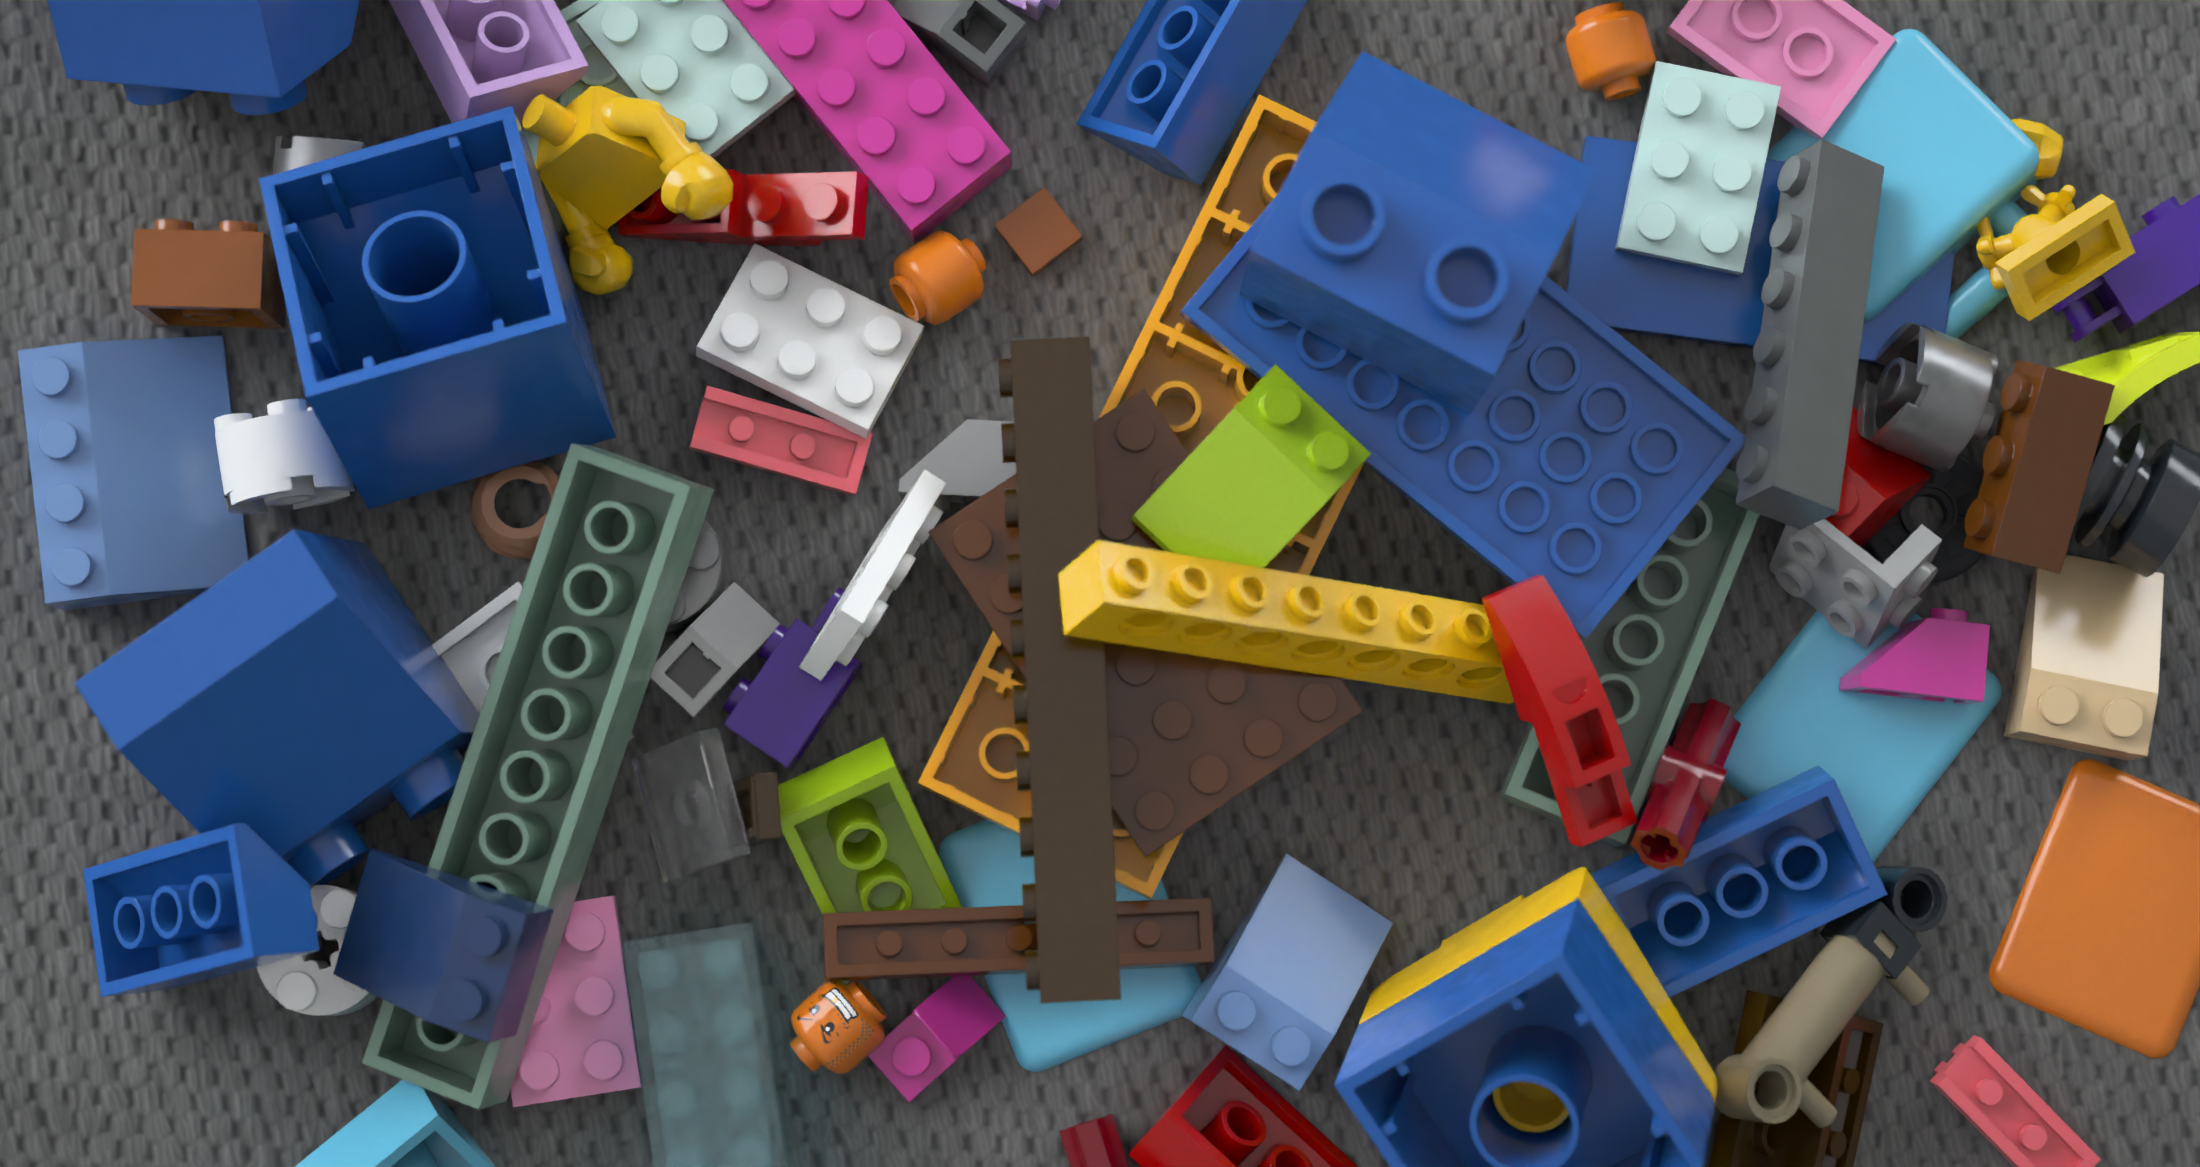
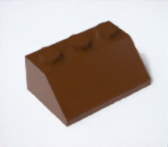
M2021 360L2016 361L2013 373L2008 376L2002 388L2001 406L2003 410L1996 434L1988 442L1983 454V469L1985 472L1978 497L1969 506L1965 517V531L1967 535L1963 547L1993 557L2061 574L2115 385L2044 365Z

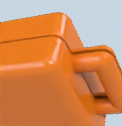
M2084 759L2077 762L2068 775L1991 963L1989 978L1993 987L2004 995L2145 1056L2162 1058L2169 1055L2176 1046L2200 987V804L2100 761Z

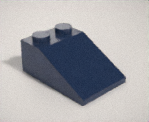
M370 849L333 974L428 1022L489 1043L516 1036L554 909L378 849Z

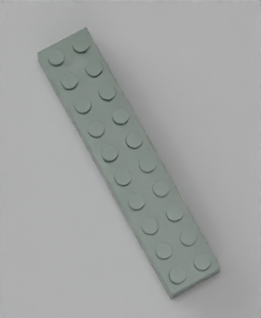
M571 443L428 866L554 909L516 1036L488 1043L428 1022L383 999L362 1064L478 1110L507 1101L714 492L713 488L599 447Z

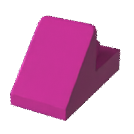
M953 976L916 1007L913 1013L884 1038L882 1044L868 1057L904 1098L911 1102L1006 1016L971 976Z

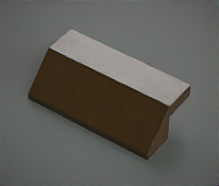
M1747 990L1733 1055L1742 1054L1782 1002L1783 998ZM1854 1015L1807 1077L1837 1109V1117L1830 1126L1818 1128L1799 1107L1795 1114L1787 1121L1778 1124L1729 1118L1721 1112L1709 1167H1853L1884 1023ZM1758 1079L1754 1088L1755 1099L1759 1091Z

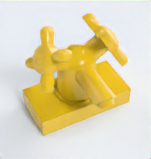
M2034 185L2025 186L2020 193L2022 198L2038 207L2039 213L2022 217L2009 234L1995 238L1988 217L1984 218L1977 226L1980 237L1977 241L1976 250L1983 267L1990 272L1992 287L1997 290L2006 288L2016 313L2028 321L2039 316L2136 253L2116 203L2100 194L2075 210L2072 200L2075 197L2076 190L2072 185H2065L2059 193L2051 192L2046 195Z

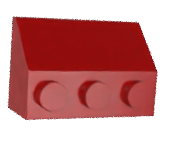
M1226 1045L1128 1154L1141 1167H1358Z

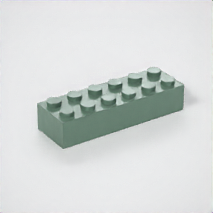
M1727 468L1721 472L1587 639L1581 640L1607 695L1632 764L1621 770L1636 818L1760 515L1736 505L1739 478L1736 472ZM1528 722L1498 798L1564 826L1533 724ZM1633 825L1608 835L1599 841L1613 847L1625 845Z

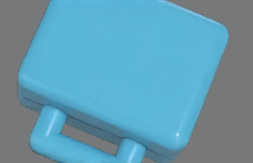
M1914 29L1901 30L1893 35L1896 38L1895 42L1822 138L1827 142L1885 167L1864 322L1877 317L1954 249L1955 253L1959 251L1978 233L1977 226L1986 217L1990 219L1995 237L2011 233L2014 225L2022 217L2028 215L2015 201L2021 197L2020 193L2025 186L2035 185L2038 181L2035 174L2039 165V151L2035 143L1922 32ZM1794 126L1768 151L1766 159L1787 161L1790 157L1795 156L1819 140ZM1983 266L1950 295L1946 334L1959 339L1978 320L1980 321L2008 296L2006 288L1997 290L1992 287L1990 272Z
M1817 610L1734 715V718L1741 723V726L1724 765V768L1728 769L1724 780L1749 799L1819 765L1834 778L1874 863L1998 704L2002 695V687L1998 678L1986 669L1984 702L1972 704L1954 703V699L1945 698L1944 702L1839 691L1840 678L1899 629L1891 624L1865 649L1853 638L1837 633L1829 625L1825 616ZM1915 613L1908 622L1923 618Z
M984 820L947 835L940 844V860L962 908L1023 905L1022 884L1035 883L1034 857H1021L1019 835L988 820ZM1160 880L1151 900L1169 899L1162 880ZM1116 883V901L1149 900ZM1195 966L1120 969L1121 1000L1041 1003L1040 990L1027 991L1026 973L984 975L995 1004L1006 1016L1002 1019V1023L1015 1057L1024 1069L1032 1072L1044 1071L1182 1017L1181 1015L1202 984Z

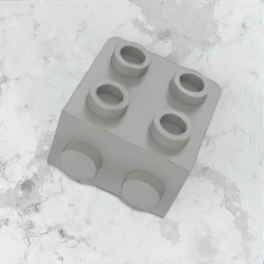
M1822 519L1801 530L1785 525L1769 566L1778 583L1786 592L1792 596L1803 598L1825 616L1829 625L1837 633L1853 638L1867 649L1891 624L1897 629H1901L1917 612L1923 602L1919 595L1929 585L1938 571V568L1931 563L1942 539L1921 524L1881 564L1826 519Z

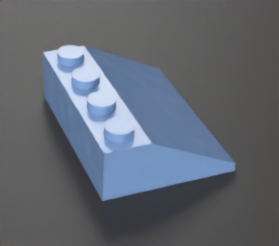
M224 336L90 341L18 350L45 604L66 611L205 592L250 560L245 515L230 513L227 510L215 439L214 419L219 416L233 414Z

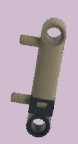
M1876 867L1887 895L1838 917L1825 925L1819 933L1827 941L1825 946L1742 1054L1729 1056L1717 1066L1714 1072L1718 1081L1715 1104L1720 1112L1729 1118L1778 1124L1787 1121L1795 1114L1799 1107L1818 1128L1828 1127L1835 1121L1837 1109L1807 1077L1882 978L1886 979L1911 1006L1919 1005L1927 999L1929 987L1908 966L1922 946L1909 931H1927L1934 928L1941 921L1946 911L1947 893L1939 875L1931 869L1922 867ZM1901 892L1903 893V903H1902V906H1901V901H1900V899H1901ZM1758 1079L1759 1091L1755 1099L1754 1088Z

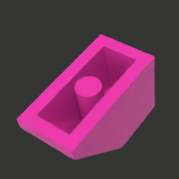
M1932 608L1928 618L1908 622L1840 678L1839 691L1944 702L1945 698L1954 699V703L1958 704L1984 702L1990 625L1968 622L1969 612Z

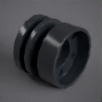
M2120 414L2112 423L2103 425L2075 522L2076 524L2080 519L2075 540L2078 544L2087 547L2101 535L2107 526L2113 528L2107 549L2108 558L2147 578L2154 574L2166 560L2181 537L2200 500V453L2173 439H2169L2148 460L2144 456L2150 434L2149 428L2138 423L2122 439L2127 419L2123 414Z

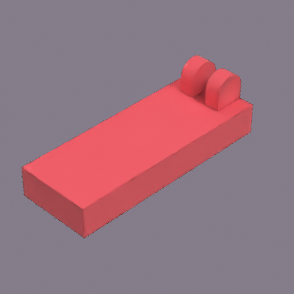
M707 386L700 405L689 449L854 496L858 489L873 433L870 432L868 438L865 439L828 420Z
M1973 1035L1965 1044L1959 1043L1951 1051L1954 1056L1948 1062L1942 1061L1933 1070L1936 1075L1930 1082L2013 1167H2095L2101 1161L2088 1145L1983 1038Z

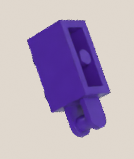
M2200 194L2182 205L2179 204L2175 196H2172L2142 215L2141 217L2147 227L2129 237L2136 253L2052 306L2055 313L2063 312L2075 332L2070 334L2074 343L2110 321L2113 322L2121 334L2200 285ZM2091 292L2094 293L2105 310V313L2099 317H2096L2084 296Z
M842 588L836 590L811 627L797 618L789 629L781 624L778 625L759 653V656L766 660L764 666L753 682L743 677L723 706V710L730 714L723 724L724 726L790 771L798 763L863 667L861 661L854 656L847 666L835 661L821 681L799 667L845 590Z

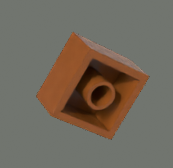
M160 219L155 221L154 229H134L131 306L157 326L284 329L286 302L271 237L265 232H258V224L246 221L219 222V231L194 230V223L185 220Z

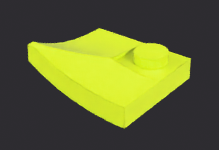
M2169 332L2055 367V369L2115 385L2104 425L2112 423L2131 403L2155 385L2186 368L2200 363V332Z

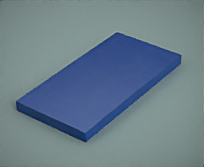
M1586 136L1581 162L1597 171L1575 215L1566 292L1614 331L1753 349L1761 330L1764 310L1761 292L1769 275L1772 254L1769 237L1772 226L1777 219L1781 192L1778 189L1777 182L1785 161L1766 159L1743 273L1735 275L1615 250L1637 142ZM1955 249L1877 317L1864 322L1859 355L1860 363L1882 365L1875 362L1880 350L1891 335L1906 323L1927 326L1946 334Z

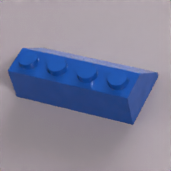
M1147 0L1076 124L1166 175L1201 186L1208 172L1216 163L1220 151L1239 118L1247 109L1251 97L1271 62L1278 55L1282 43L1302 8L1309 0Z
M1819 765L1709 817L1706 823L1701 822L1693 847L1682 867L1671 866L1661 871L1642 863L1639 853L1635 852L1591 873V876L1629 930L1669 998L1887 895L1834 778Z
M246 823L232 824L83 869L101 997L170 990L319 951L317 937L318 919L312 904L310 884Z

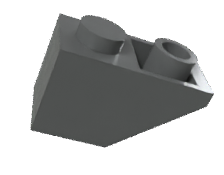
M897 0L892 6L915 34L988 89L1027 41L1026 22L997 0Z

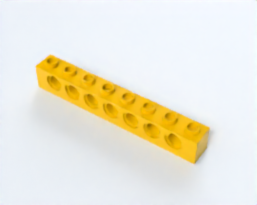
M1100 540L1096 541L1059 573L1064 635L1499 703L1511 704L1514 702L1490 623L1482 604Z

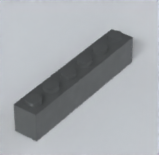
M1823 139L1785 161L1778 176L1777 185L1781 192L1777 219L1772 226L1769 237L1772 247L1769 275L1761 292L1764 310L1760 334L1753 348V358L1756 361L1753 386L1744 410L1748 421L1744 448L1736 465V475L1739 478L1736 505L1799 530L1839 511L1885 168L1878 163Z

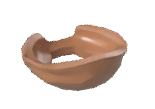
M538 460L481 476L477 480L473 492L471 507L472 523L489 549L507 558H533L547 514L542 516L534 525L526 528H513L504 524L498 518L495 511V498L498 491L506 483L514 480H526L537 485H545L552 501L558 484V476L549 466Z

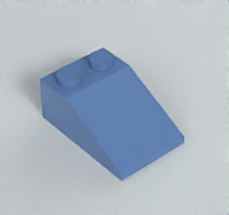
M1285 853L1181 1016L1289 1086L1300 1091L1335 1036L1393 922Z

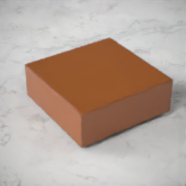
M1045 187L994 224L995 230L1032 277L1036 276L1083 240L1081 233Z

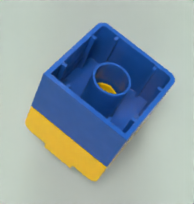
M1580 867L1526 898L1523 894L1453 934L1442 941L1440 948L1395 973L1377 986L1370 994L1334 1086L1390 1167H1705L1718 1081L1714 1071L1629 930L1586 867Z

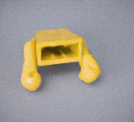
M599 85L590 86L566 107L543 94H539L529 103L524 112L522 126L539 137L536 168L540 180L544 183L570 234L565 237L570 247V270L573 280L582 291L604 295L622 289L628 284L633 273V259L623 247L615 245L608 233V228L659 188H661V200L665 207L673 213H682L691 220L708 219L717 216L732 201L733 182L728 172L706 152H703L697 142H688L685 137L686 122L669 115L663 106L654 100L630 98Z

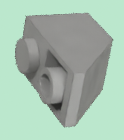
M972 419L964 421L899 479V495L901 500L904 499L924 469L946 482L934 503V506L942 510L943 513L950 512L951 502L972 503L1016 474V463H1003L1001 424L1014 422Z
M733 582L658 659L650 679L695 719L765 644L780 623Z

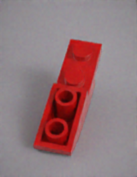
M725 169L733 182V197L727 208L717 216L708 219L691 220L682 213H673L662 203L661 188H659L619 220L618 235L623 237L752 246L754 243L759 246H820L821 241L864 240L869 177L857 171L745 175L733 169Z
M1535 575L1483 597L1484 608L1519 719L1532 722L1570 844L1584 847L1637 823L1621 770L1632 764L1619 726L1581 639L1544 576Z

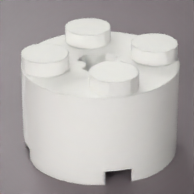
M289 399L270 403L267 405V416L252 418L251 413H234L214 419L216 446L228 512L236 514L269 513L268 506L293 504V509H300L335 502L350 496L349 491H355L350 475L312 407L307 408L305 399Z
M314 885L310 890L313 908L318 919L317 937L319 948L322 946L321 936L325 940L337 941L339 944V951L330 955L332 966H329L326 961H316L314 952L258 966L257 970L269 993L287 1009L318 1016L349 1014L367 1006L377 997L333 974L357 892L330 885Z

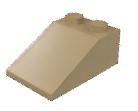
M2067 554L2061 574L2034 567L2004 736L2127 761L2148 756L2159 692L2164 574L2155 572L2146 578L2122 565Z

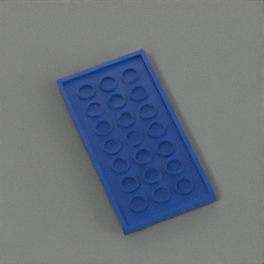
M1277 194L1183 307L1180 315L1260 380L1276 364L1371 453L1364 461L1368 468L1514 585L1535 575H1543L1560 601L1582 641L1586 640L1743 447L1745 435L1547 276H1545L1495 376L1471 414L1239 295L1249 250L1278 196Z

